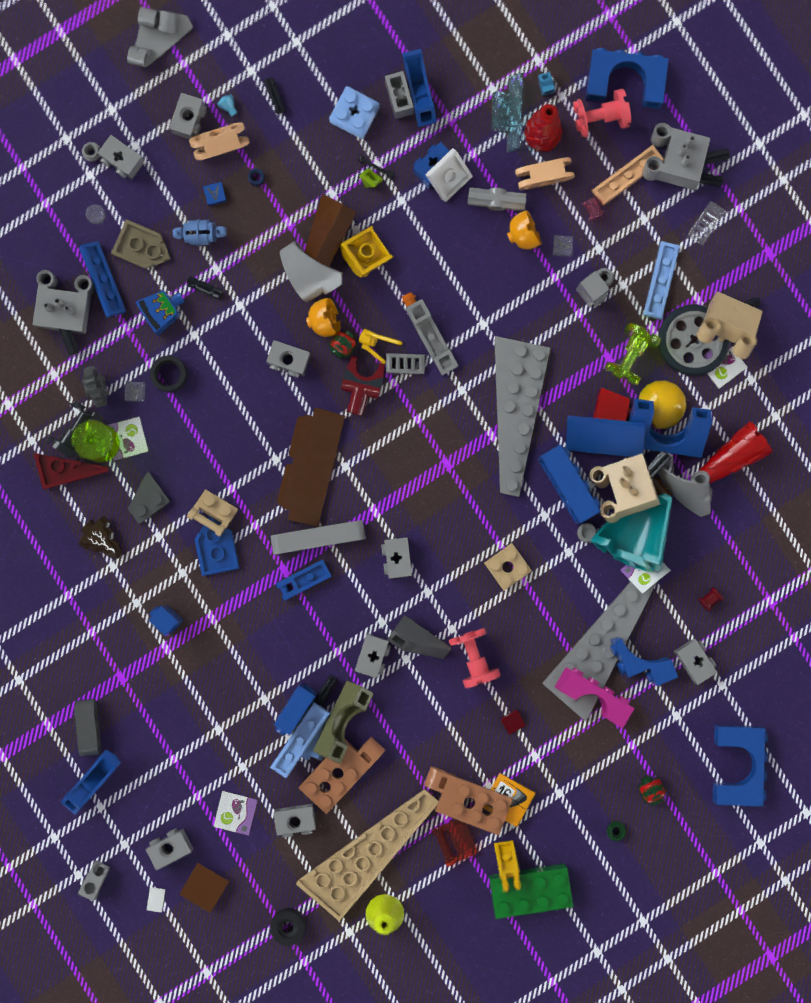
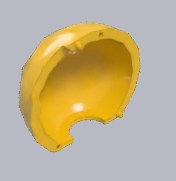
M665 380L654 381L646 385L638 398L654 401V415L651 423L655 429H668L675 426L683 418L686 410V397L682 390L676 384Z

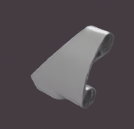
M668 453L671 457L670 461L657 473L662 479L663 484L680 503L700 517L710 514L712 488H710L708 473L697 471L692 475L691 481L677 477L673 474V456Z

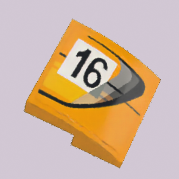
M499 773L491 790L513 798L505 821L518 827L536 793ZM487 804L483 806L485 810L489 811L490 813L493 812V807L491 805Z

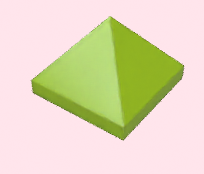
M369 168L359 175L365 188H374L383 181L380 176Z

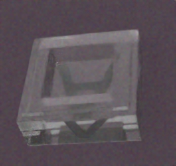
M554 235L553 255L572 257L573 237Z
M125 382L124 401L145 402L146 383Z

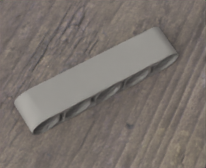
M363 520L272 535L270 538L273 555L363 540L366 539Z

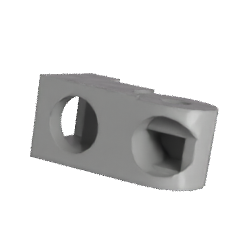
M96 860L78 894L92 901L96 900L110 867Z

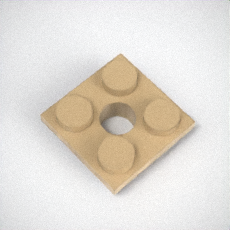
M512 543L484 562L503 591L532 572ZM506 561L513 564V570L509 573L504 572L502 569V565Z

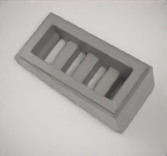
M386 353V374H424L425 355ZM392 359H396V369H392ZM400 359H404V369H400ZM407 359H411V369H407ZM415 359H419V370L415 369Z

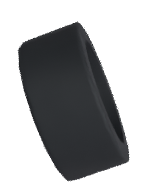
M171 355L162 356L152 364L150 378L159 390L173 393L182 389L186 384L188 371L185 364L177 357ZM166 363L175 364L180 370V378L173 385H165L158 378L159 368Z

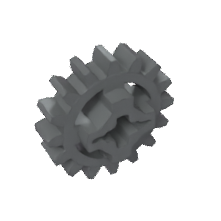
M95 366L84 368L82 383L87 398L89 397L90 400H93V404L98 408L106 406L108 403L106 395L109 394L104 376L101 373L98 374Z

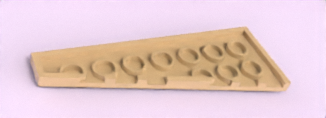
M423 789L300 878L296 885L340 921L433 811L439 800L426 789Z

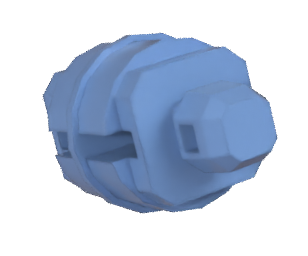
M190 220L188 223H184L183 227L173 229L174 238L184 239V242L190 243V245H210L211 242H216V236L217 238L227 236L226 227L216 226L214 222L209 220ZM190 231H196V234L190 235ZM204 231H210V234H204Z

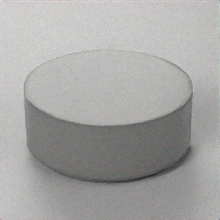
M589 523L582 524L577 530L579 540L586 543L591 542L592 537L597 533L596 528Z

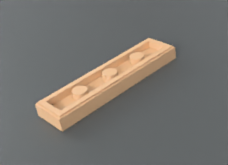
M652 145L595 187L592 192L604 206L643 177L642 170L649 157L656 156L662 162L664 158Z

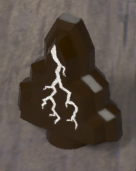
M102 516L96 522L90 520L81 529L84 535L78 544L84 549L90 548L94 552L102 551L106 556L119 559L123 554L120 545L114 540V532L110 528L111 523L105 516Z

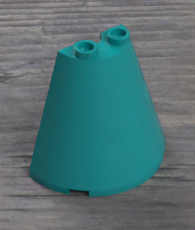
M665 493L659 494L660 505L622 517L615 523L606 522L592 537L591 542L602 552L606 553L608 551L613 556V559L625 565L646 572H654L655 569L660 571L664 556L672 497Z

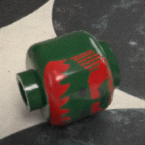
M347 330L345 332L337 331L329 342L330 352L340 359H343V357L349 358L357 346V342L354 340L355 335Z
M648 775L641 779L642 783L639 784L638 791L645 803H650L653 806L665 800L664 796L667 792L659 777Z

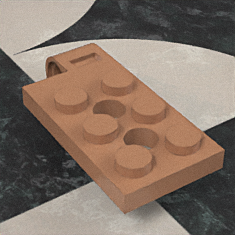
M372 737L359 750H356L345 739L348 749L341 763L338 764L325 758L298 787L324 813L327 814L384 753L385 749ZM340 768L344 774L342 777H336L333 770ZM322 782H328L331 789L324 791L320 785Z
M430 767L424 785L441 792L435 809L436 812L500 835L513 800L512 797L464 780L442 769ZM470 797L475 800L473 807L467 808L464 806L466 798ZM484 805H491L493 812L485 815L482 812Z

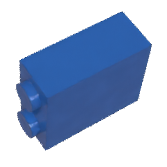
M301 682L275 721L274 726L277 727L275 730L283 736L286 734L290 736L317 692Z

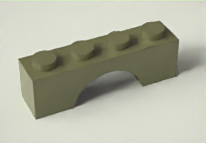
M346 681L313 752L340 764L348 749L344 737L346 726L354 715L366 711L374 693L362 686Z

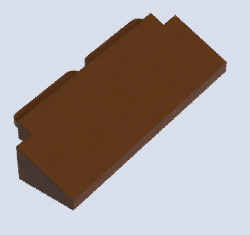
M315 407L313 416L304 415L297 418L289 449V456L294 460L293 464L285 466L277 498L278 505L282 506L283 509L289 510L288 520L316 527L319 526L345 420L344 415Z

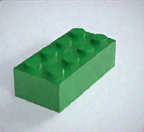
M565 863L519 870L520 889L518 890L514 886V877L506 878L509 888L508 891L504 892L500 875H489L496 919L573 907L568 871Z

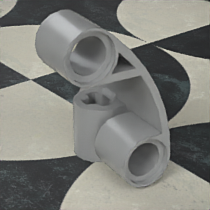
M140 7L138 13L139 32L135 46H131L128 50L127 63L145 68L193 28L189 17L169 11H158Z
M293 241L280 250V257L288 279L303 301L310 302L322 293L328 294L342 285V272L329 268L304 253L302 246L298 242Z

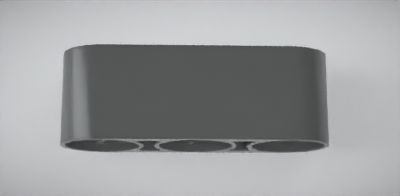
M96 699L75 701L74 712L80 757L100 755L101 740Z

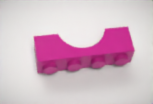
M566 667L554 687L574 700L586 694L597 695L602 706L601 715L623 728L635 709L629 705L631 701L621 695L618 699L613 696L615 692L605 686L602 689L598 687V681L591 677L588 680L582 677L584 673L575 667L572 670Z

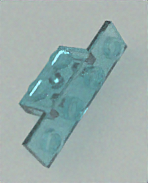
M520 72L510 77L509 93L495 91L492 96L491 130L508 133L507 152L510 153L520 149L522 142L520 133L524 82L522 80L523 73Z

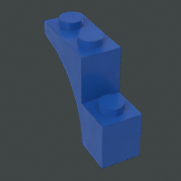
M417 49L404 52L402 56L406 80L418 127L437 123L422 51Z
M615 637L610 639L612 644L610 649L612 654L617 656L619 661L617 667L621 674L631 677L647 670L645 676L648 682L656 686L678 677L671 659L667 657L657 660L641 659L629 651L621 638Z
M106 749L79 782L65 795L61 803L76 815L119 766L121 762L117 756Z

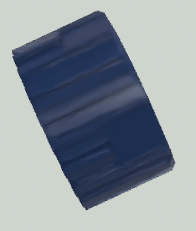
M255 168L250 170L247 177L249 183L255 187L263 185L265 181L263 171ZM259 174L261 176L260 180H252L253 175Z

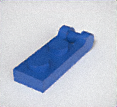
M321 560L276 583L278 589L280 588L283 594L282 598L285 601L332 576L324 560ZM292 583L294 590L289 591L287 584Z

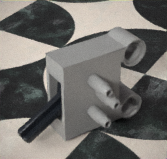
M659 123L653 131L651 142L656 147L667 145L664 161L662 162L656 156L649 157L644 165L642 174L645 179L650 181L659 180L696 190L701 179L703 166L728 160L730 158V151L724 148L707 152L710 142L709 137L671 128L666 123Z
M42 270L37 274L38 290L32 325L36 328L59 331L69 356L79 353V348L73 333L86 334L91 296L95 291L94 284L88 276L80 275L74 282L78 292L56 290L55 288L58 285L57 277L48 270ZM51 276L50 283L44 284L45 277ZM85 281H88V282H89L88 288L82 290V289H81L82 283L85 282Z

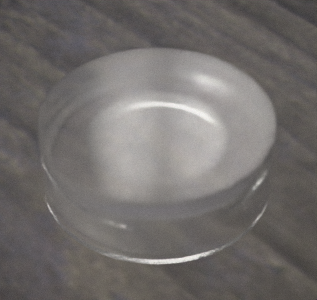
M94 204L87 208L86 218L90 223L98 225L105 220L106 213L100 205Z

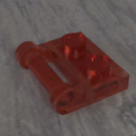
M455 819L431 830L433 836H436L445 857L444 862L446 866H451L458 861L478 854L465 822ZM448 830L457 851V854L454 856L450 852L443 834L444 831Z

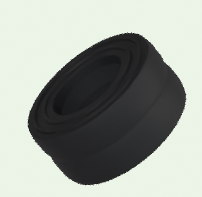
M293 908L279 910L274 915L270 924V932L273 939L284 946L298 943L306 929L303 915ZM285 922H291L294 929L286 932L282 925Z

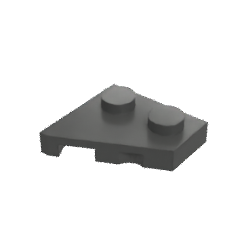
M147 472L128 510L138 524H141L171 501L150 472Z

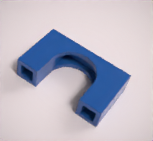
M605 48L593 49L590 56L585 100L604 102L607 95L609 75L618 68L627 67L634 69L642 77L644 89L641 107L660 109L664 101L669 58H664L662 55L645 56L641 52L629 54L623 50L613 52L607 51Z
M634 398L629 421L646 423L645 450L665 451L670 454L689 457H702L712 424L711 410L692 407L686 427L676 434L664 435L656 432L651 427L654 415V401Z
M715 725V745L742 747L747 750L752 760L751 771L743 781L738 783L713 782V803L716 805L763 807V801H766L764 782L767 780V772L764 770V762H767L765 743L768 741V733L765 731V728L761 726Z

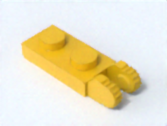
M513 840L494 843L504 892L508 891L509 885L506 878L514 877L516 890L520 889V875Z

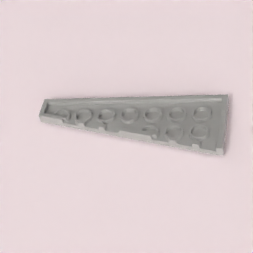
M495 336L500 493L519 497L550 347Z
M630 581L542 682L543 685L583 720L586 721L598 696L586 694L574 700L554 686L566 667L570 670L575 667L584 673L582 677L587 680L591 677L599 682L598 687L604 688L618 660L617 656H614L611 652L610 646L612 644L610 639L619 637L626 644L656 583L642 594Z

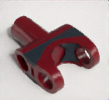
M352 356L345 371L341 390L351 392L346 412L363 416L368 397L379 399L385 364L379 363L378 370L376 369L372 376L363 377L357 372L356 363L358 357Z

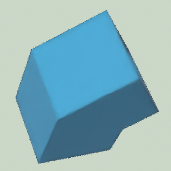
M550 72L538 75L542 96L554 93L555 87Z

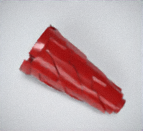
M544 104L527 121L524 129V138L528 146L534 148L535 151H550L560 142L562 127L557 108L552 104Z
M751 421L736 432L699 469V471L708 473L710 484L731 473H736L749 464H753L773 453L764 436L757 431V427Z

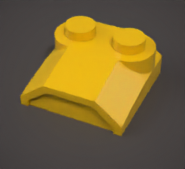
M372 226L340 244L342 256L354 274L360 278L367 276L371 271L393 258Z

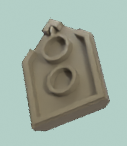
M127 219L125 220L111 252L112 255L144 269L171 260L160 233Z

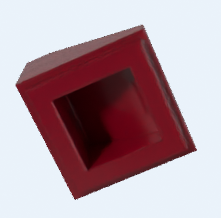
M517 709L500 717L509 735L526 726Z

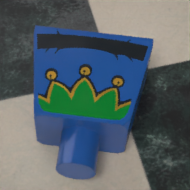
M163 290L135 303L154 333L158 336L180 317L176 307L184 303L185 300L179 292L169 298Z

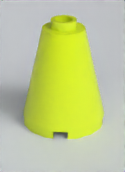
M388 894L377 895L371 899L366 908L368 925L380 934L394 932L403 922V905L397 898Z

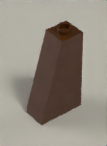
M322 194L304 253L317 262L329 267L356 211Z

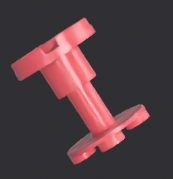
M624 89L615 90L613 101L602 103L601 108L585 112L580 99L573 102L574 112L578 116V120L575 121L577 131H580L582 137H588V123L604 120L607 123L617 120L621 129L630 127L631 111L629 102H626L623 98L627 96Z
M485 628L465 633L461 637L449 639L450 646L464 643L470 660L466 664L471 676L462 680L465 688L474 687L477 684L486 683L501 676L499 668L489 670L485 656L480 657L475 638L487 634Z

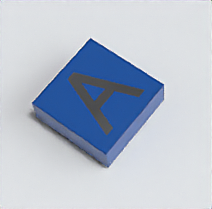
M222 182L203 186L208 206L227 202Z

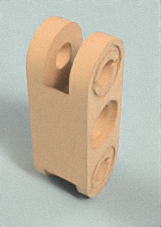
M234 123L192 137L189 140L191 147L198 148L193 153L195 159L204 160L248 145V137H238L237 135L245 129L244 124Z
M565 157L516 169V177L530 176L531 178L519 182V190L532 189L573 179L575 177L574 172H565L564 168L571 163V158Z

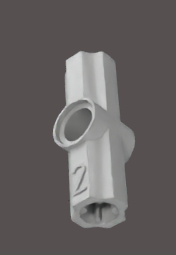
M469 188L468 205L487 207L494 211H503L504 209L525 210L526 194L506 192L502 188H490L489 190Z

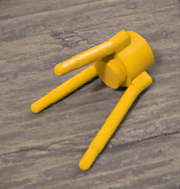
M364 329L359 337V343L363 344L362 349L367 350L383 364H386V361L372 350L370 346L374 347L378 339L397 345L403 344L402 341Z

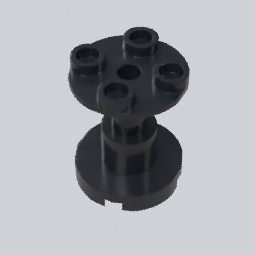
M74 401L73 404L69 402V405L79 410L80 413L70 429L65 428L59 440L49 435L46 443L50 444V442H53L52 447L71 458L74 455L77 456L76 461L80 462L83 454L75 449L83 438L80 435L90 417L102 424L103 421H101L102 416L93 411L91 413L84 410L85 406Z

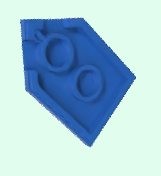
M210 516L208 517L209 520L213 521L214 523L218 524L219 526L221 525V523H219L218 521L214 520V519L211 518ZM203 525L194 539L202 576L240 569L232 531L226 528L221 537H219L213 530Z

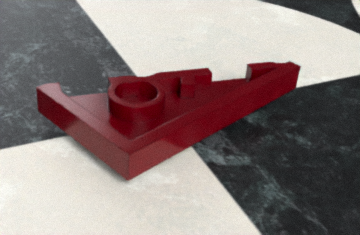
M37 453L33 454L43 490L109 472L108 467Z

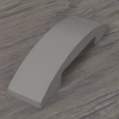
M423 299L406 307L405 309L441 375L458 367L459 365L450 349H448Z

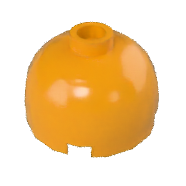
M528 210L522 211L513 217L509 225L510 232L507 233L510 242H515L523 250H530L542 245L540 235L535 229V223Z
M331 298L315 302L310 307L309 317L306 318L308 327L312 328L316 334L322 337H331L337 331H341L340 321L336 322L335 314H338V311Z

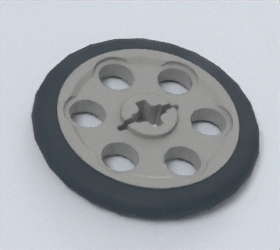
M691 304L676 308L663 320L659 329L658 347L663 359L672 369L684 375L698 376L713 371L723 362L729 350L730 341L725 339L723 342H720V336L718 335L717 339L711 343H703L697 339L698 344L693 343L686 348L691 341L690 336H697L700 328L695 325V318H705L708 307L703 305ZM678 321H683L686 324L684 331L677 330L676 323ZM671 340H679L680 348L673 349L670 346ZM703 349L711 350L712 357L710 359L703 358ZM685 353L693 355L692 363L684 361L683 356Z

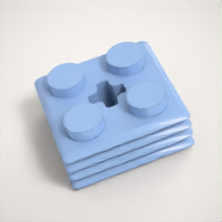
M346 86L329 117L330 123L363 139L380 108L379 102ZM351 110H358L359 114L351 115Z

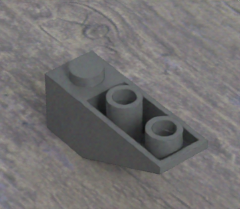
M405 615L387 639L403 651L444 659L452 649L444 641L439 640L428 630L422 628Z

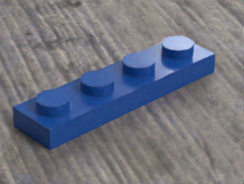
M99 241L82 244L79 249L106 317L124 314L126 309Z

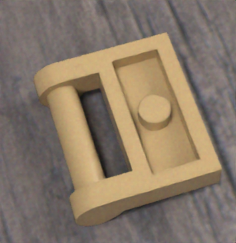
M205 489L188 513L187 518L198 521L221 537L238 509ZM199 510L216 519L217 521L221 522V525L219 526L218 524L199 514Z

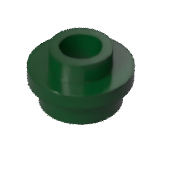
M619 821L611 822L607 827V835L613 841H620L626 835V828ZM614 828H619L618 834L613 833Z

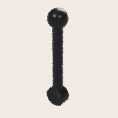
M363 155L358 157L360 163L364 162L386 174L388 179L393 178L394 173L392 171L384 170L366 160Z

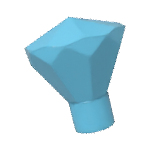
M223 96L217 106L229 112L232 117L237 113L234 108L233 96Z

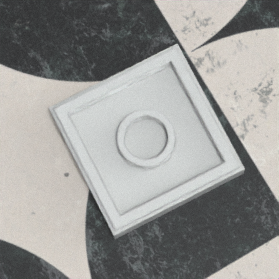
M453 148L425 174L441 199L445 202L473 177L458 152Z

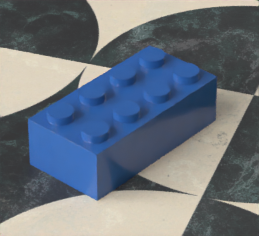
M560 444L537 459L574 522L580 524L599 513L601 505L597 498L592 497L589 493L591 488L587 481H582L579 474L581 471L576 463L572 464L569 457H571L568 449Z

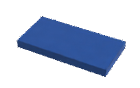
M568 416L566 448L568 451L627 457L643 454L646 423Z

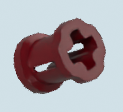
M714 587L703 598L700 597L698 599L702 607L708 612L711 611L715 604L724 600Z

